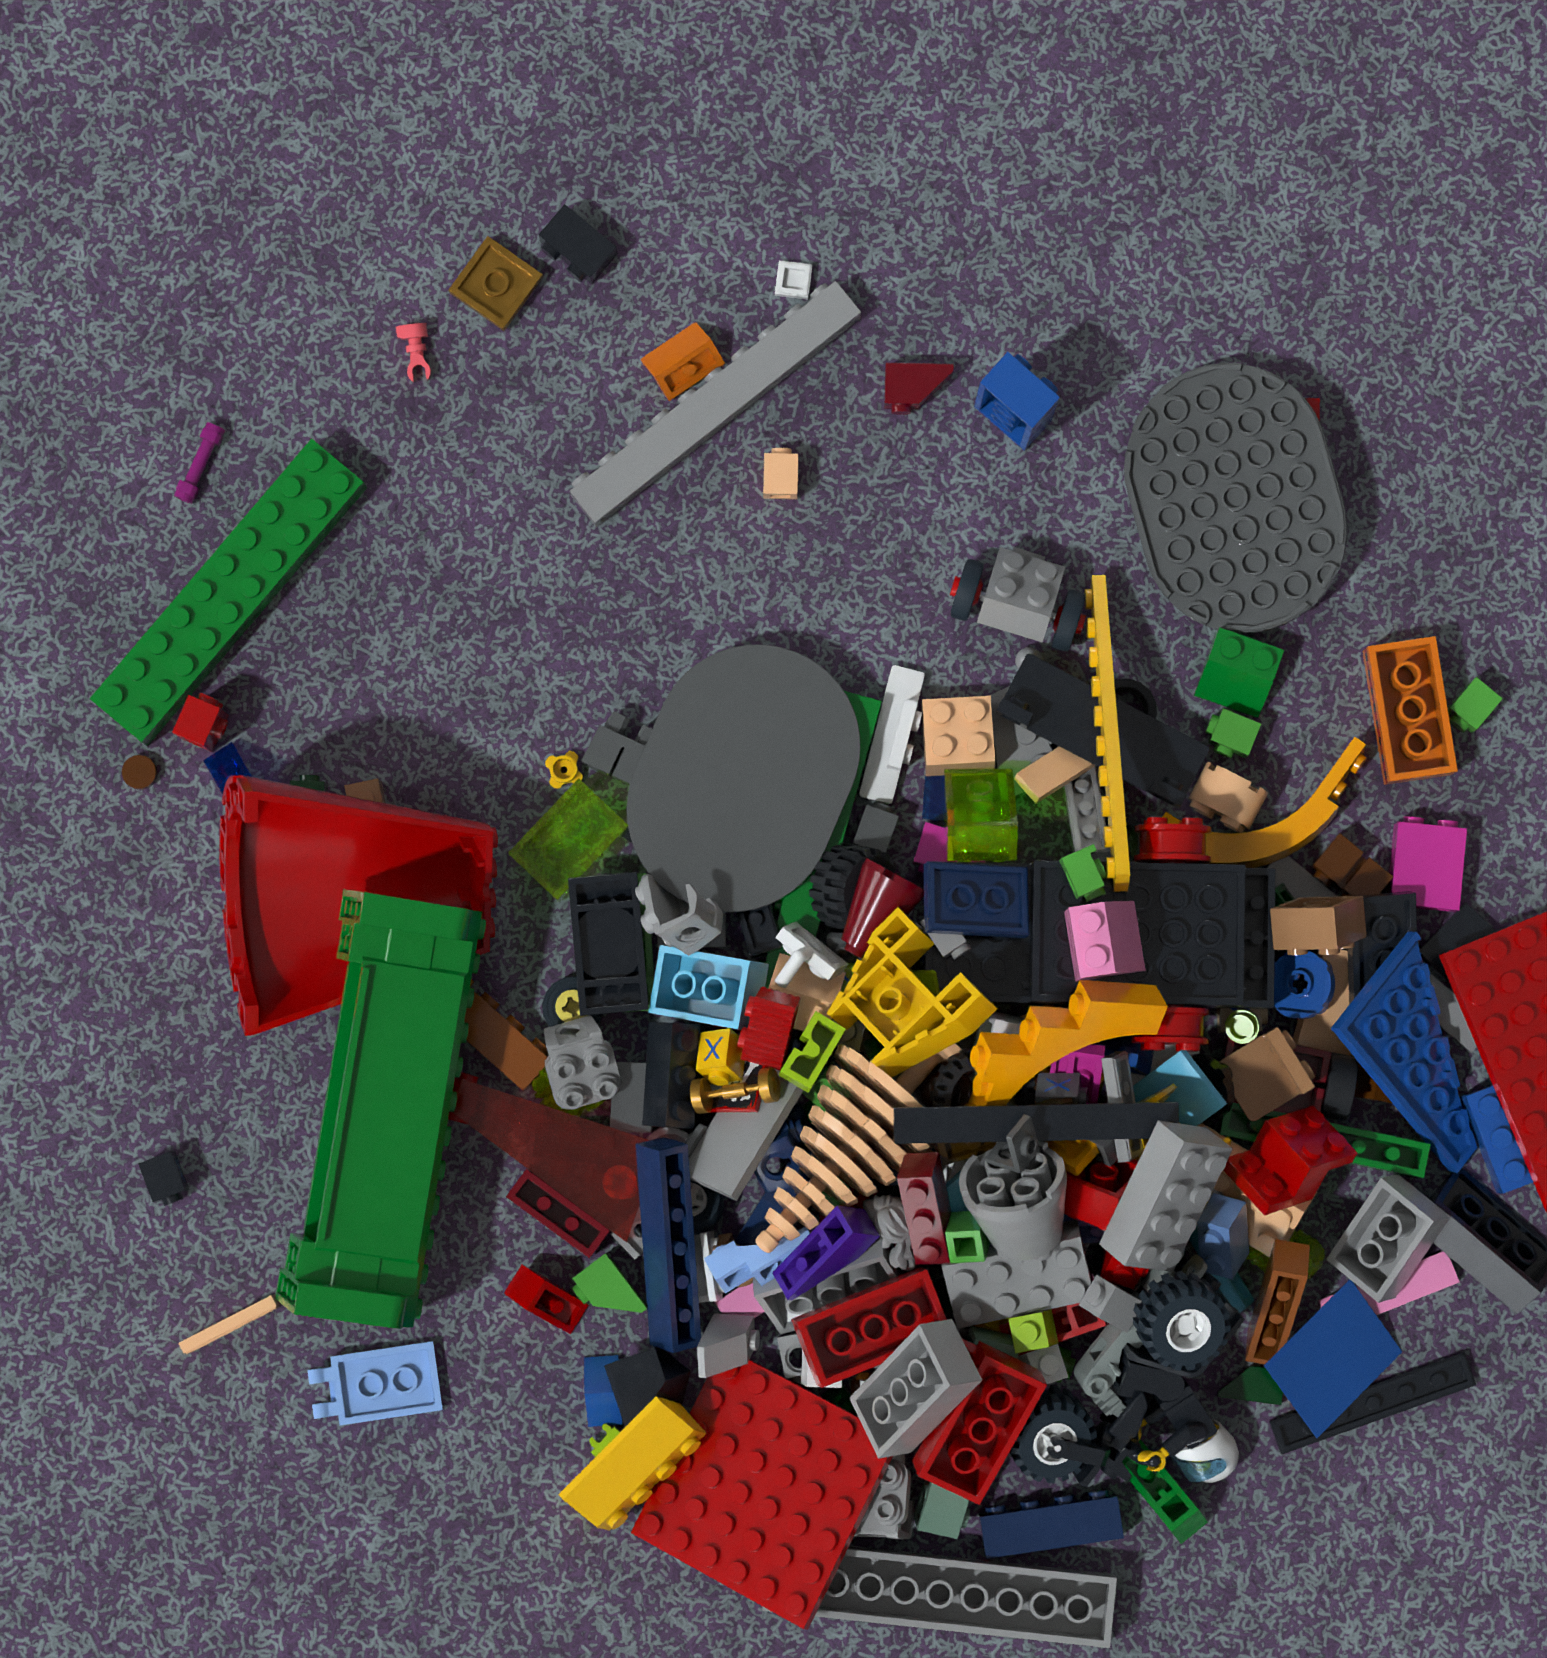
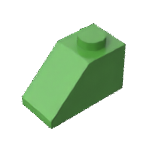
M608 1253L602 1255L572 1278L576 1283L572 1289L583 1304L590 1301L595 1307L639 1313L647 1309V1305Z

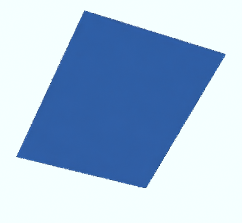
M1349 1279L1264 1367L1314 1436L1318 1438L1402 1351L1355 1284Z

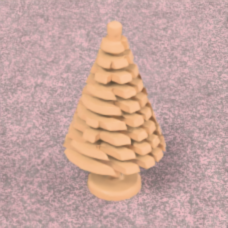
M955 1043L905 1070L894 1081L871 1061H867L860 1053L850 1047L848 1049L845 1045H838L834 1058L841 1070L831 1064L826 1073V1079H828V1083L834 1090L832 1091L828 1086L821 1085L817 1094V1098L826 1111L824 1112L820 1107L814 1105L808 1115L812 1124L821 1134L816 1133L808 1126H804L800 1134V1139L805 1143V1146L821 1162L812 1155L810 1156L802 1148L795 1146L791 1155L792 1160L810 1180L807 1182L795 1170L786 1167L782 1177L794 1189L797 1195L793 1198L782 1188H777L774 1198L784 1210L779 1214L772 1208L768 1209L765 1219L769 1222L770 1226L757 1236V1246L764 1252L771 1253L778 1246V1242L783 1236L790 1241L799 1237L800 1233L793 1226L796 1221L809 1230L818 1226L819 1222L807 1209L812 1206L821 1215L827 1217L835 1208L825 1198L826 1196L822 1194L823 1191L841 1205L851 1207L858 1203V1200L843 1182L860 1194L868 1197L877 1192V1188L867 1175L880 1184L887 1186L896 1181V1177L890 1168L895 1169L899 1173L903 1157L906 1153L933 1152L931 1150L933 1148L938 1152L936 1143L894 1144L893 1107H923L911 1094L939 1063L946 1066L949 1063L947 1059L952 1055H959V1051L962 1049ZM975 1068L971 1069L965 1074L967 1076H970L975 1070Z

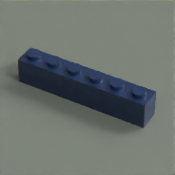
M662 1137L637 1143L635 1146L650 1345L676 1353L698 1346L701 1340L688 1144Z

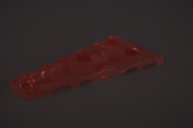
M465 1079L461 1080L457 1093L456 1107L452 1113L625 1242H628L640 1205L635 1144L649 1141L648 1139Z

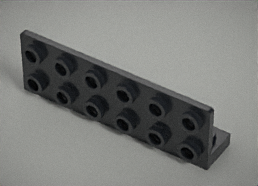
M1027 654L1004 698H1002L996 714L1097 767L1104 766L1103 756H1097L1096 736L1101 735V727L1094 726V706H1099L1098 697H1092L1091 685L1032 654ZM1116 699L1122 780L1179 809L1209 752V747Z

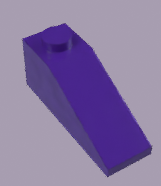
M837 1205L772 1274L787 1300H794L857 1260L880 1235L865 1209Z

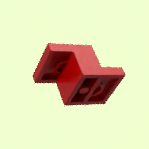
M1310 1106L1266 1120L1250 1150L1229 1156L1223 1171L1265 1216L1312 1200L1328 1171L1352 1163L1357 1152L1347 1142L1345 1137L1339 1134L1325 1119L1321 1112L1314 1106Z

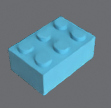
M660 945L648 1013L741 1030L742 1027L748 1028L750 1017L745 1016L746 1005L750 995L755 997L760 987H765L769 964L700 951L688 956L676 947Z

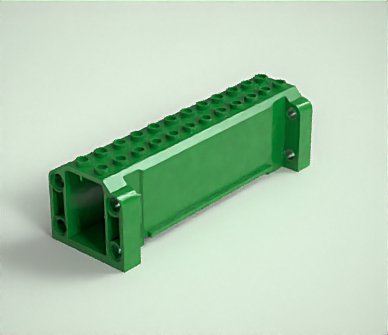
M343 889L338 920L343 921L336 958L349 961L347 965L303 1228L304 1234L290 1233L285 1267H280L275 1299L294 1315L402 1329V1327L413 1328L414 1320L420 1319L423 1305L422 1299L418 1298L420 1284L425 1285L428 1276V1264H424L426 1250H431L434 1240V1230L430 1229L432 1215H437L440 1204V1196L436 1195L437 1182L443 1180L446 1167L445 1160H441L443 1146L448 1147L451 1138V1126L447 1125L449 1112H454L457 1102V1092L453 1091L455 1077H460L463 1066V1057H459L460 1044L465 1043L468 1036L469 1024L464 1022L466 1008L471 1009L474 1000V988H470L472 974H477L480 964V954L476 953L478 939H483L486 928V920L481 919V911Z

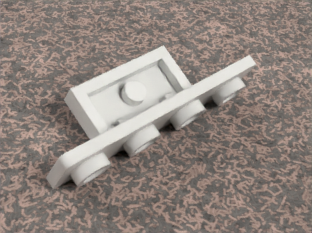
M893 665L891 668L859 793L862 798L891 804L893 801L902 763L909 765L914 745L908 744L910 731H918L922 712L916 711L925 676L923 672Z

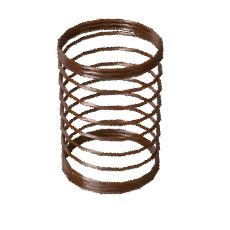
M938 1071L928 1075L922 1083L920 1090L921 1099L926 1107L933 1105L930 1099V1091L934 1090L932 1082L934 1077L938 1078L940 1074ZM963 1074L958 1080L961 1096L956 1106H965L969 1102L973 1091L971 1078Z

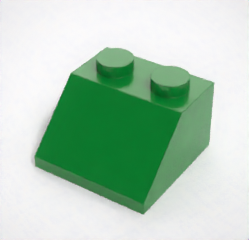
M1219 627L1215 632L1193 696L1258 718L1273 684L1284 650Z

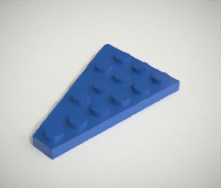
M1407 932L1331 1029L1425 1143L1431 1144L1430 1149L1449 1172L1458 1173L1477 1149L1474 1134L1469 1127L1470 1119L1467 1109H1462L1457 1088L1460 1087V1082L1454 1060L1450 1056L1448 1037L1442 1035L1437 1016L1441 1014L1434 986L1430 982L1428 963H1423L1417 941L1421 940V937L1417 932Z

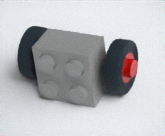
M1000 547L988 587H984L983 591H981L983 586L981 575L984 563L967 559L961 577L955 576L950 596L955 597L950 612L951 617L967 621L971 608L978 603L980 597V601L983 604L977 623L1043 642L1048 624L1054 620L1053 629L1055 633L1052 647L1061 651H1069L1075 633L1081 635L1086 615L1081 614L1086 594L1069 590L1064 603L1058 607L1057 613H1055L1056 608H1054L1065 566Z

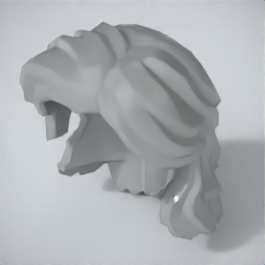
M891 1194L887 1196L882 1195L881 1197L875 1195L873 1198L864 1200L863 1209H865L879 1235L882 1237V1248H889L891 1243H897L889 1253L890 1264L894 1268L900 1267L907 1271L913 1270L917 1264H915L901 1197L892 1196Z

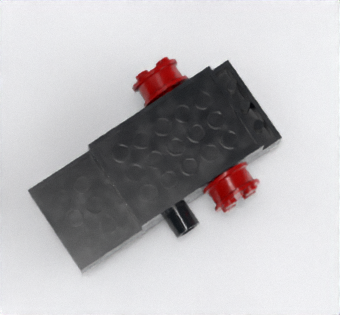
M1148 817L1147 820H1144L1143 825L1135 826V832L1140 833V854L1134 855V861L1140 863L1129 862L1130 881L1128 891L1114 892L1113 878H1105L1102 881L1105 885L1106 894L1088 902L1084 896L1076 899L1060 861L1034 860L1032 863L945 862L1028 867L1029 936L1026 938L965 935L972 949L955 960L952 955L944 958L934 944L924 954V970L936 971L940 992L961 972L992 1004L1065 1005V1008H1069L1070 996L1075 993L1078 982H1075L1064 912L1069 907L1099 902L1134 901L1146 971L1091 979L1090 981L1156 985L1168 1005L1157 1035H1137L1132 1037V1043L1141 1044V1051L1165 1050V1045H1176V1051L1197 1052L1200 1051V1045L1209 1044V1039L1204 1037V1016L1209 1015V1009L1206 1008H1274L1275 950L1273 946L1270 909L1275 907L1276 868H1245V865L1204 864L1211 862V857L1206 855V834L1212 833V827L1203 825L1202 818H1182L1179 824H1168V818ZM1101 862L1106 872V862Z

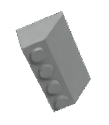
M880 1236L857 1260L794 1300H787L776 1279L761 1286L753 1277L754 1297L782 1335L795 1331L791 1321L792 1318L899 1276L903 1272L900 1267L894 1268L890 1264L889 1253L894 1248L893 1243L890 1244L889 1248H882V1237Z

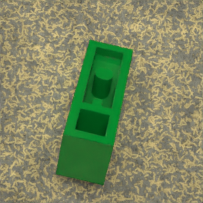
M1140 1439V1440H1139V1443H1140L1142 1449H1143V1450H1149V1449L1147 1448V1446H1146V1445L1142 1442V1440ZM1127 1456L1124 1458L1123 1463L1132 1475L1129 1481L1181 1544L1208 1523L1199 1509L1165 1468L1160 1471L1146 1470L1148 1466L1137 1464Z

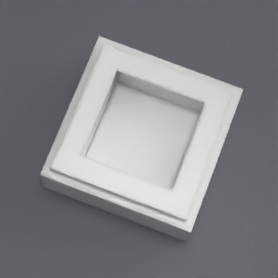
M779 260L775 296L808 300L812 264Z

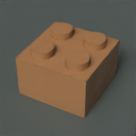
M1363 896L1299 897L1270 909L1274 950H1287V955L1307 954L1308 950L1319 949V955L1338 954L1340 949L1355 947L1354 942L1367 937Z

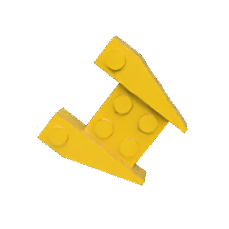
M897 907L871 934L867 941L869 944L867 951L861 960L857 959L851 970L853 975L843 992H838L827 1014L842 1027L846 1028V1030L859 1019L884 1046L871 1062L892 1078L973 1034L997 1008L961 972L937 996L931 992L910 968L934 945V942L910 917Z

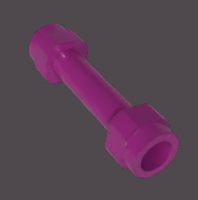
M210 422L206 423L199 436L202 439L200 447L185 480H179L174 497L189 504L193 503L200 490L196 486L215 445L220 446L226 430Z

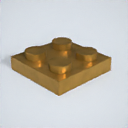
M487 236L448 291L458 300L505 331L542 280L543 274Z

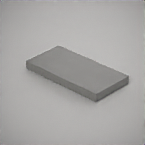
M778 1076L781 1088L778 1102L765 1103L761 1099L758 1112H717L689 1158L690 1180L737 1201L803 1090Z

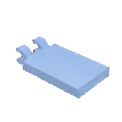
M433 1341L330 1356L331 1367L308 1370L309 1384L329 1382L331 1402L312 1405L314 1419L338 1415L339 1425H347L443 1410Z

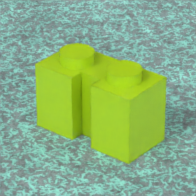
M815 1011L800 1037V1040L805 1042L806 1046L803 1051L794 1047L778 1076L809 1093L846 1028Z

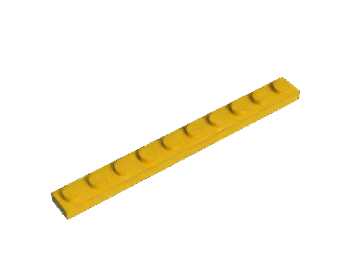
M1092 575L1090 589L1084 590V594H1086L1084 605L1085 609H1091L1092 618H1087V638H1093L1094 647H1089V666L1096 667V676L1091 677L1092 697H1098L1099 706H1094V726L1101 727V735L1096 736L1097 756H1103L1104 766H1099L1098 768L1099 787L1105 786L1106 796H1101L1102 817H1108V826L1103 828L1104 848H1110L1111 857H1106L1107 879L1113 878L1114 892L1128 891L1130 864L1106 576Z

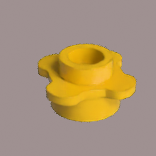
M568 751L565 755L558 757L552 755L546 759L545 765L551 774L549 783L553 788L559 789L563 784L568 783L576 785L582 781L583 775L578 771V755L575 752ZM562 767L567 768L566 773L561 772Z

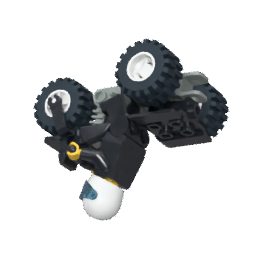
M1098 1243L1096 1248L1100 1254L1094 1255V1263L1097 1265L1095 1268L1096 1275L1101 1277L1102 1250L1104 1248ZM1184 1249L1174 1271L1149 1269L1145 1278H1139L1134 1290L1117 1285L1141 1300V1303H1135L1133 1311L1137 1316L1133 1317V1324L1127 1333L1111 1324L1107 1325L1074 1368L1075 1378L1083 1391L1103 1411L1100 1414L1102 1422L1095 1426L1076 1396L1074 1397L1065 1388L1061 1392L1058 1386L1050 1385L1049 1390L1045 1389L1009 1452L1017 1467L1027 1477L1031 1475L1033 1480L1041 1482L1044 1477L1047 1483H1055L1058 1477L1062 1481L1069 1479L1068 1474L1073 1472L1079 1484L1087 1487L1101 1469L1112 1479H1116L1119 1476L1126 1482H1129L1132 1475L1123 1463L1126 1456L1137 1464L1148 1466L1146 1470L1160 1471L1165 1467V1458L1169 1454L1185 1478L1191 1482L1203 1481L1213 1483L1226 1478L1237 1466L1239 1457L1234 1437L1220 1422L1210 1419L1183 1376L1195 1378L1201 1375L1213 1359L1221 1353V1349L1245 1319L1230 1304L1219 1289L1222 1284L1214 1276L1206 1272L1207 1264L1199 1255H1193L1187 1260ZM1144 1392L1151 1393L1156 1401L1148 1406ZM1164 1416H1167L1176 1432L1161 1444L1163 1447L1158 1451L1143 1450L1139 1443L1142 1435L1141 1427L1146 1424L1151 1426Z

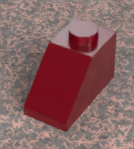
M886 363L884 409H891V413L896 415H908L912 413V409H919L952 378L954 364Z

